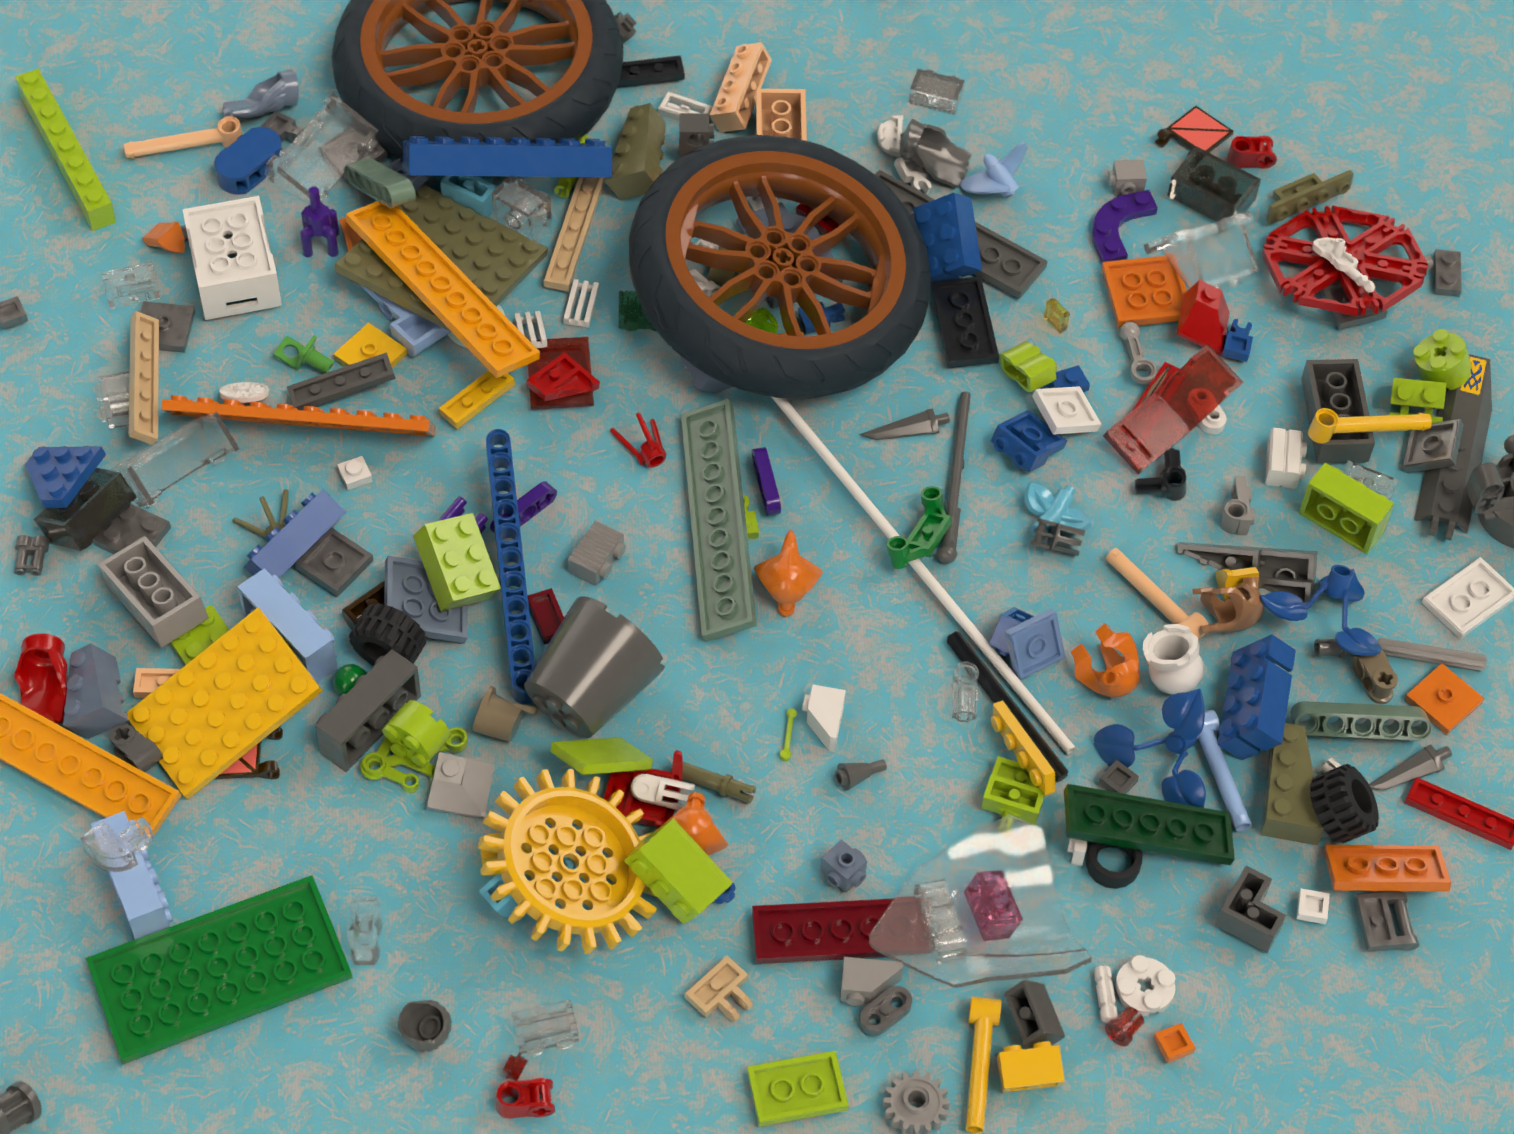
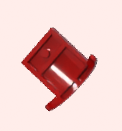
M676 750L673 754L672 772L651 768L649 770L610 773L604 799L608 801L609 797L620 789L624 792V795L616 808L625 817L631 812L641 809L644 814L637 823L655 826L656 829L660 828L675 815L676 810L636 799L631 792V783L640 774H650L682 781L683 755L679 750ZM666 785L665 789L681 792V788ZM666 796L663 797V800L674 803L679 802V799Z

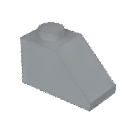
M844 957L840 1002H845L851 1006L869 1004L888 988L901 981L903 962Z

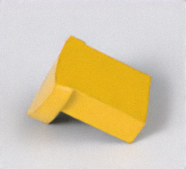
M1256 567L1237 570L1221 569L1215 572L1219 588L1236 587L1238 584L1243 583L1244 577H1259V572ZM1226 593L1222 594L1224 600L1226 601L1229 598V596Z

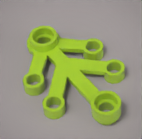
M459 727L449 729L451 736L438 753L448 750L460 753L465 750L468 745L466 731ZM386 736L377 752L367 754L360 764L361 773L365 778L379 780L385 777L401 784L403 790L407 793H414L419 789L418 776L413 773L405 774L393 767L404 765L430 776V781H432L435 765L430 763L421 768L407 756L403 758L395 754L388 756L392 743ZM454 741L461 742L460 744H452ZM372 766H379L378 769H370ZM408 781L415 782V784L411 786L407 785L406 783Z

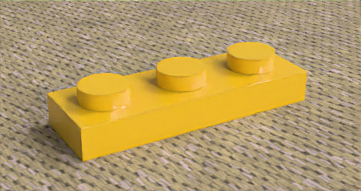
M488 370L439 407V414L458 429L514 387L515 379L508 373L495 378Z

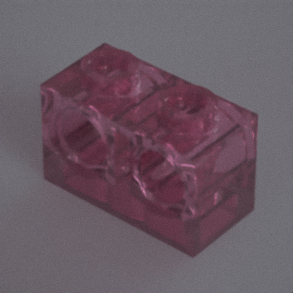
M1002 870L977 872L964 890V895L983 941L1009 939L1023 918Z

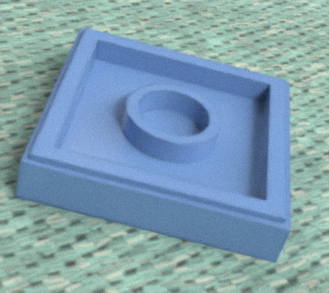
M1052 608L1005 631L1012 669L1019 680L1065 658L1057 612Z

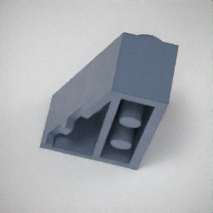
M91 643L71 653L63 726L88 739L128 721V715L122 709V703L125 701L124 695L119 693L118 684L121 680L116 657Z

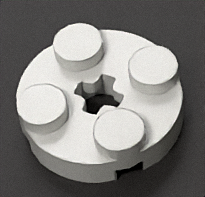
M1142 955L1135 956L1121 967L1116 978L1115 989L1119 995L1121 1005L1131 1013L1139 1016H1149V1013L1158 1012L1159 1014L1165 1011L1171 1004L1175 994L1174 973L1163 963L1155 959L1146 958ZM1145 981L1150 983L1153 990L1141 991L1139 982Z

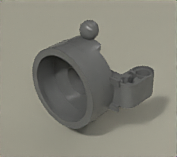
M1511 435L1504 442V449L1508 454L1503 456L1497 465L1490 462L1483 463L1474 468L1467 483L1466 491L1474 511L1478 513L1479 520L1488 534L1498 542L1514 548V435Z

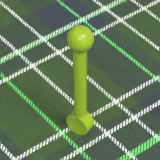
M789 708L786 712L788 722L784 749L780 752V759L782 761H789L791 759L789 747L793 720L797 716V711L794 708Z

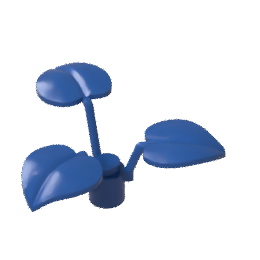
M1333 565L1330 574L1320 580V588L1307 603H1303L1301 598L1289 592L1277 591L1260 595V600L1268 611L1281 619L1289 621L1306 619L1308 613L1305 609H1309L1322 592L1327 593L1333 598H1340L1343 600V631L1336 634V643L1343 650L1356 655L1369 656L1381 654L1382 649L1379 643L1370 633L1361 628L1349 629L1347 625L1348 601H1360L1365 594L1354 569H1349L1343 565Z
M1201 689L1176 693L1164 701L1162 717L1165 724L1173 728L1174 731L1162 739L1134 745L1135 736L1133 731L1120 724L1108 725L1095 734L1093 739L1094 746L1108 766H1111L1118 760L1128 768L1135 761L1134 751L1165 743L1170 752L1179 754L1172 769L1173 776H1169L1162 781V794L1165 801L1204 808L1206 790L1201 777L1191 770H1182L1178 773L1184 757L1188 756L1187 749L1195 745L1197 737L1204 727L1205 708Z

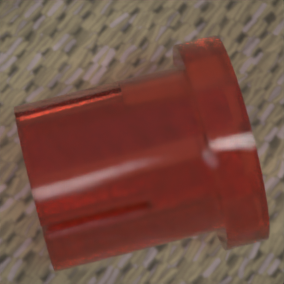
M1126 1007L1116 1019H1111L1105 1025L1108 1037L1117 1045L1128 1046L1133 1040V1035L1144 1024V1018L1141 1013L1131 1020L1139 1012L1135 1008Z

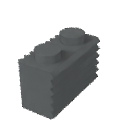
M1026 979L1005 992L1004 997H1007L1006 1002H1009L1008 1007L1011 1008L1010 1012L1013 1013L1012 1017L1015 1018L1014 1023H1017L1016 1028L1020 1029L1021 1039H1024L1023 1044L1033 1046L1034 1043L1050 1041L1052 1046L1065 1038L1044 983L1031 982Z

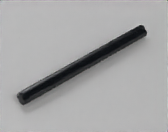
M955 631L948 635V645L994 703L1003 700L1055 771V781L1060 782L1068 776L1067 768L960 632Z

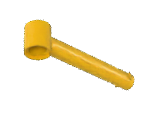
M1322 408L1316 412L1308 429V435L1314 442L1323 444L1330 441L1333 433L1422 430L1424 432L1431 428L1432 419L1430 414H1423L1421 412L1412 415L1338 417L1333 410Z
M971 996L968 1023L975 1024L966 1118V1131L970 1133H982L984 1131L993 1026H999L1001 1013L1000 999Z

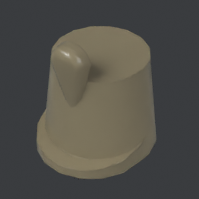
M490 686L476 714L473 732L511 742L519 728L524 711L536 715L537 708L535 706L510 702L496 695V688Z

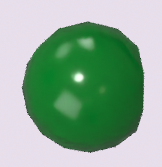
M355 664L343 665L337 669L333 678L335 691L340 696L345 693L347 694L355 686L358 678L364 674L366 675V671Z

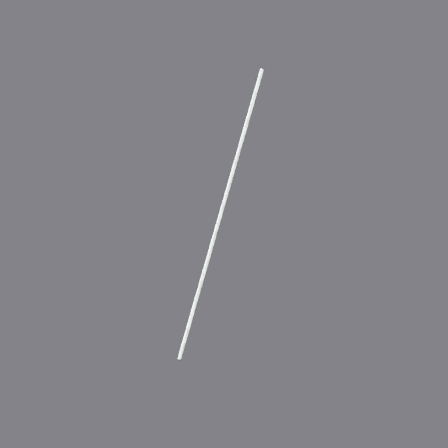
M771 397L886 537L890 539L894 536H900L787 399ZM920 559L908 562L1067 755L1072 753L1076 748Z

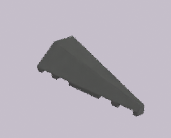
M1178 543L1177 553L1185 554L1199 560L1200 563L1210 565L1219 570L1256 567L1259 572L1258 588H1263L1270 592H1289L1301 598L1303 603H1307L1313 596L1318 551Z

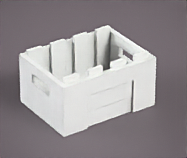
M259 196L182 209L205 320L282 306L273 255L270 252ZM229 254L237 255L235 258L228 257ZM257 297V300L226 306V303Z

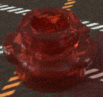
M521 1052L518 1053L517 1057L510 1055L502 1071L507 1073V1080L510 1078L518 1081L528 1060L521 1057Z

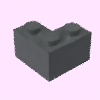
M1246 865L1223 904L1215 926L1268 953L1281 930L1286 915L1262 903L1267 895L1272 878Z

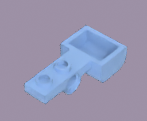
M362 286L378 302L382 313L387 319H396L390 324L392 338L406 347L407 353L410 356H416L451 333Z

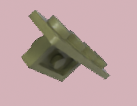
M1348 170L1323 182L1315 173H1312L1273 190L1272 198L1276 202L1269 205L1266 221L1269 224L1282 221L1288 216L1303 212L1311 206L1324 203L1332 197L1346 193L1351 188L1354 173Z

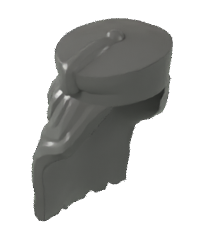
M911 119L905 131L900 135V155L907 159L911 158L914 164L922 167L937 181L954 188L958 187L961 184V180L967 174L968 170L966 167L969 166L968 160L971 158V153L952 143L946 136V132L941 128L922 124Z

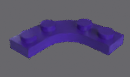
M1150 190L1115 197L1105 203L1097 212L1092 228V241L1101 263L1127 260L1128 254L1118 230L1127 221L1157 214L1158 207Z

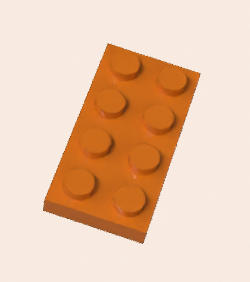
M1325 844L1324 856L1333 890L1450 892L1451 880L1440 846Z

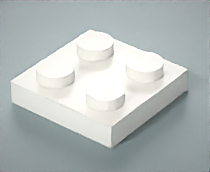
M1080 386L1036 389L1032 395L1053 435L1097 432L1101 426L1098 417Z

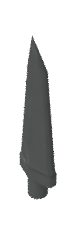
M933 408L859 435L882 440L939 433L938 425L950 423L948 413L935 415Z
M1430 744L1369 785L1371 789L1386 790L1412 781L1415 777L1421 778L1435 772L1438 773L1445 769L1442 761L1451 757L1452 752L1448 746L1436 751Z

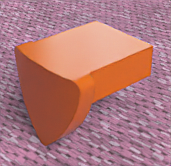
M178 222L157 223L142 238L147 246H160L170 252L183 253L185 249L183 231Z

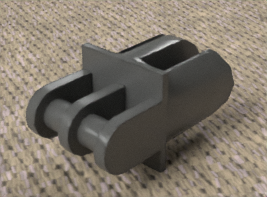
M1037 518L1039 522L1038 527L1033 531L1036 534L1034 541L1031 540L1030 544L1052 551L1056 550L1075 556L1079 555L1080 551L1058 545L1057 542L1061 541L1081 546L1082 541L1080 539L1062 535L1060 530L1084 536L1085 530ZM1047 524L1052 525L1050 533L1045 532ZM1043 536L1049 537L1047 544L1042 543Z

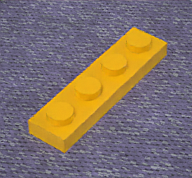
M1004 701L994 703L991 724L995 732H1000L1008 750H1013L1016 754L1021 768H1026L1029 772L1033 785L1039 786L1045 796L1055 792V771Z

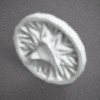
M239 382L222 387L219 390V394L224 400L250 403L267 398L270 391L268 386L264 384Z

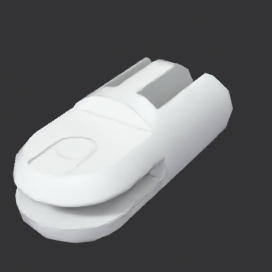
M640 774L633 779L631 792L636 799L642 802L679 810L686 805L665 801L663 797L687 801L689 794L665 789L666 785L694 790L695 784L650 774Z

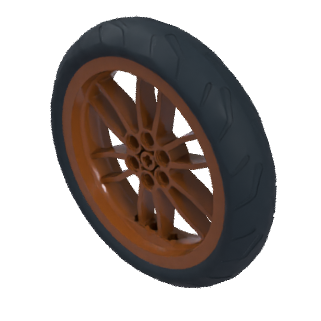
M350 0L341 16L336 29L332 51V68L338 94L348 113L358 126L369 133L382 147L402 158L403 141H410V136H425V138H428V141H435L436 136L450 137L454 141H460V137H476V139H479V142H485V137H500L505 139V142H510L512 137L526 138L530 142H535L536 138H551V140H555V143H560V138L579 140L596 125L608 109L621 79L623 43L618 23L606 0H495L510 3L495 22L487 20L494 0H481L477 22L473 25L465 24L449 5L450 3L468 0ZM521 6L533 10L553 22L550 24L533 25L509 32L515 23ZM433 10L448 24L450 29L428 20L421 14ZM407 23H410L425 38L434 43L410 45L385 51L391 39ZM562 38H568L571 42L541 46L536 45ZM572 59L567 72L550 89L532 72L522 67L544 65ZM421 64L393 72H385L384 70L385 67ZM447 78L441 86L433 106L411 97L399 88L423 85ZM506 81L530 91L536 98L526 102ZM482 85H490L510 108L474 113L479 88ZM461 88L469 90L461 112L445 109L448 102Z
M738 136L712 142L682 156L656 178L641 199L629 233V267L632 283L642 309L650 323L663 340L695 368L737 389L785 399L819 398L855 389L881 375L903 356L918 335L925 320L930 298L931 274L926 245L912 215L891 188L874 173L856 161L828 147L810 141L782 136ZM760 196L768 217V227H765L758 219L745 197ZM776 198L795 201L814 210L809 213L795 233H789L783 228ZM732 199L739 221L748 236L724 226L697 221L695 217L716 204ZM826 215L840 224L835 230L814 240L807 236L809 230ZM850 233L866 253L873 269L846 260L820 257V255L832 249ZM697 237L727 250L693 245V242L690 241L691 238ZM685 259L711 268L741 272V274L727 281L708 298L693 279ZM835 279L868 284L867 286L870 288L867 293ZM748 289L754 293L752 299L734 316L729 315L718 307L728 298ZM814 293L837 303L865 308V317L847 328L832 333L823 308ZM772 296L778 300L783 327L787 335L767 332L744 322L751 318L766 297ZM794 302H797L810 319L818 334L817 336H802L793 310Z

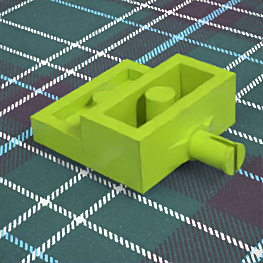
M998 756L983 796L981 809L1001 815L1002 818L998 830L1003 832L1006 823L1004 833H1009L1013 819L1036 825L1045 795L1039 786L1033 785L1026 768H1021L1016 761Z

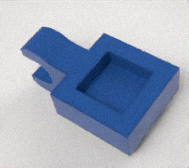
M819 302L829 327L830 321L836 323L845 320L843 315L845 309L842 303L824 307L823 302ZM801 307L798 308V315L805 333L816 332L810 319Z

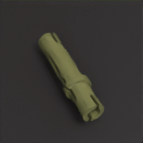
M683 762V780L715 790L723 797L729 795L749 804L752 802L754 796L747 793H755L756 786L734 780L733 776L728 774L723 776Z

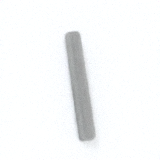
M1379 638L1377 641L1386 655L1438 664L1442 663L1444 665L1480 671L1485 669L1487 657L1483 654L1387 638Z

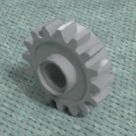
M918 1070L914 1071L913 1077H909L906 1072H902L901 1081L894 1077L891 1081V1087H886L884 1096L886 1098H883L882 1107L887 1109L885 1110V1119H892L891 1127L893 1129L898 1127L902 1130V1134H930L933 1128L939 1130L941 1128V1121H946L948 1112L946 1110L949 1109L950 1100L945 1099L948 1093L947 1088L939 1089L941 1080L930 1081L929 1072L924 1077H919ZM919 1102L922 1104V1107H913L909 1103Z

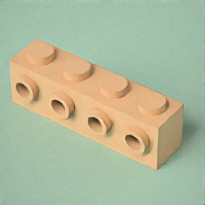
M762 42L736 46L710 112L711 120L715 123L720 133L746 129L756 103V89H761L772 61Z

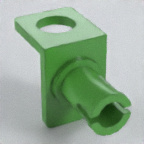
M313 335L306 346L286 336L273 354L274 357L299 371L303 364L308 363L325 374L329 372L334 364V360L315 350L314 345L317 339L315 335ZM287 346H292L297 349L298 355L294 358H289L284 354L283 349Z

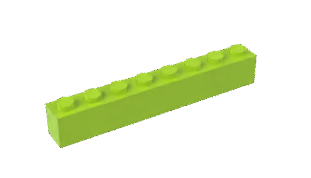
M39 68L15 76L20 97L92 231L116 223L112 202Z

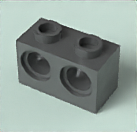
M679 113V158L714 142L709 140L714 139V124H709V113Z

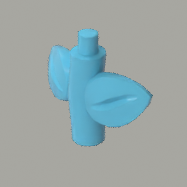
M1036 482L1028 483L1025 490V503L1028 510L1035 516L1082 530H1087L1093 524V521L1087 514L1078 509L1069 508L1074 501L1073 494L1075 493V488L1073 486L1067 485L1064 489H1059L1055 496H1053L1044 486ZM1037 520L1030 527V530L1034 536L1036 533H1034L1033 531L1034 529H1037L1039 523ZM1047 524L1045 532L1050 533L1052 525ZM1062 531L1065 534L1075 535L1073 533Z

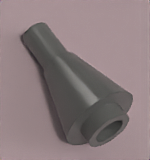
M883 759L872 763H839L835 771V780L840 787L842 786L843 789L848 791L870 777L871 774L885 771L887 765Z

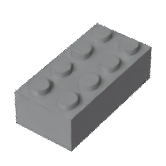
M146 536L98 564L106 586L161 648L208 619L200 595Z

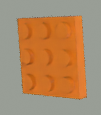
M1177 255L1102 262L1101 270L1118 328L1126 322H1134L1139 326L1179 321L1183 294L1187 292Z

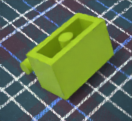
M1393 378L1390 404L1401 405L1400 413L1390 412L1389 415H1412L1408 414L1409 406L1425 408L1424 414H1430L1432 423L1442 422L1443 417L1432 416L1433 409L1444 410L1447 383Z

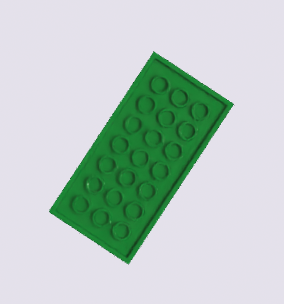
M313 875L86 957L122 1064L353 978Z

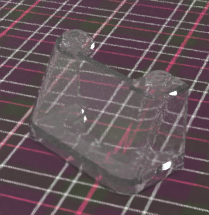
M332 92L323 102L327 107L324 106L320 112L317 111L312 122L285 151L281 150L279 157L274 154L266 164L265 177L310 204L308 191L310 187L315 186L319 189L320 201L324 204L330 196L328 192L344 176L345 165L357 161L365 151L371 152L378 143V140H376L378 130Z

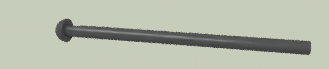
M966 391L962 392L960 396L946 515L951 516L952 524L944 535L943 546L936 552L939 561L946 564L952 563L957 557L956 546L961 509L958 508L961 474L965 464L963 457L971 394Z

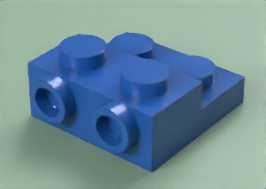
M1027 410L997 425L991 442L998 452H1003L1011 457L1015 466L1031 472L1043 466L1048 456L1064 449L1067 440L1060 434L1053 435L1049 426L1030 410Z

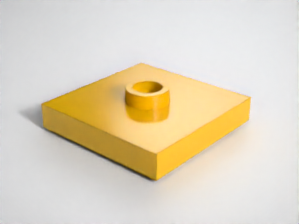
M368 322L342 345L333 356L335 361L345 367L387 352L393 368L408 353L406 347Z

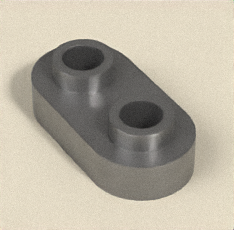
M893 986L884 991L862 1009L860 1014L862 1030L869 1035L878 1036L890 1029L910 1012L912 1006L911 993L901 986ZM899 1002L902 1006L897 1008L892 1003ZM876 1019L879 1021V1024L873 1025L869 1021Z

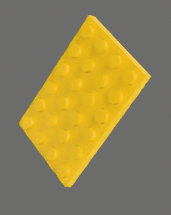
M257 607L131 708L127 715L133 727L159 748L163 755V758L159 761L184 797L189 800L323 692V690L263 611Z

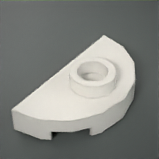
M903 115L892 116L890 120L881 123L877 132L878 145L887 154L899 158L901 156L900 135L902 133Z

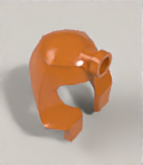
M792 530L787 532L781 552L777 556L766 559V561L754 567L762 584L769 591L772 598L778 602L779 614L786 617L793 615L795 603L804 597L823 574L821 568L800 556L796 536Z
M1104 623L1095 632L1101 641L1100 650H1102L1101 653L1107 666L1106 671H1095L1091 665L1092 658L1084 645L1079 644L1071 651L1075 663V677L1088 688L1101 695L1112 698L1122 697L1132 693L1139 683L1140 667L1138 652L1130 633H1116ZM1115 649L1120 651L1123 656H1121Z
M693 792L689 794L686 806L679 809L672 818L709 856L725 849L729 843L723 838L720 831L714 825L711 816L704 809L705 796L701 793Z

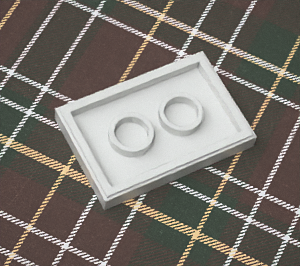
M1480 557L1425 596L1422 604L1459 639H1462L1514 601V587Z

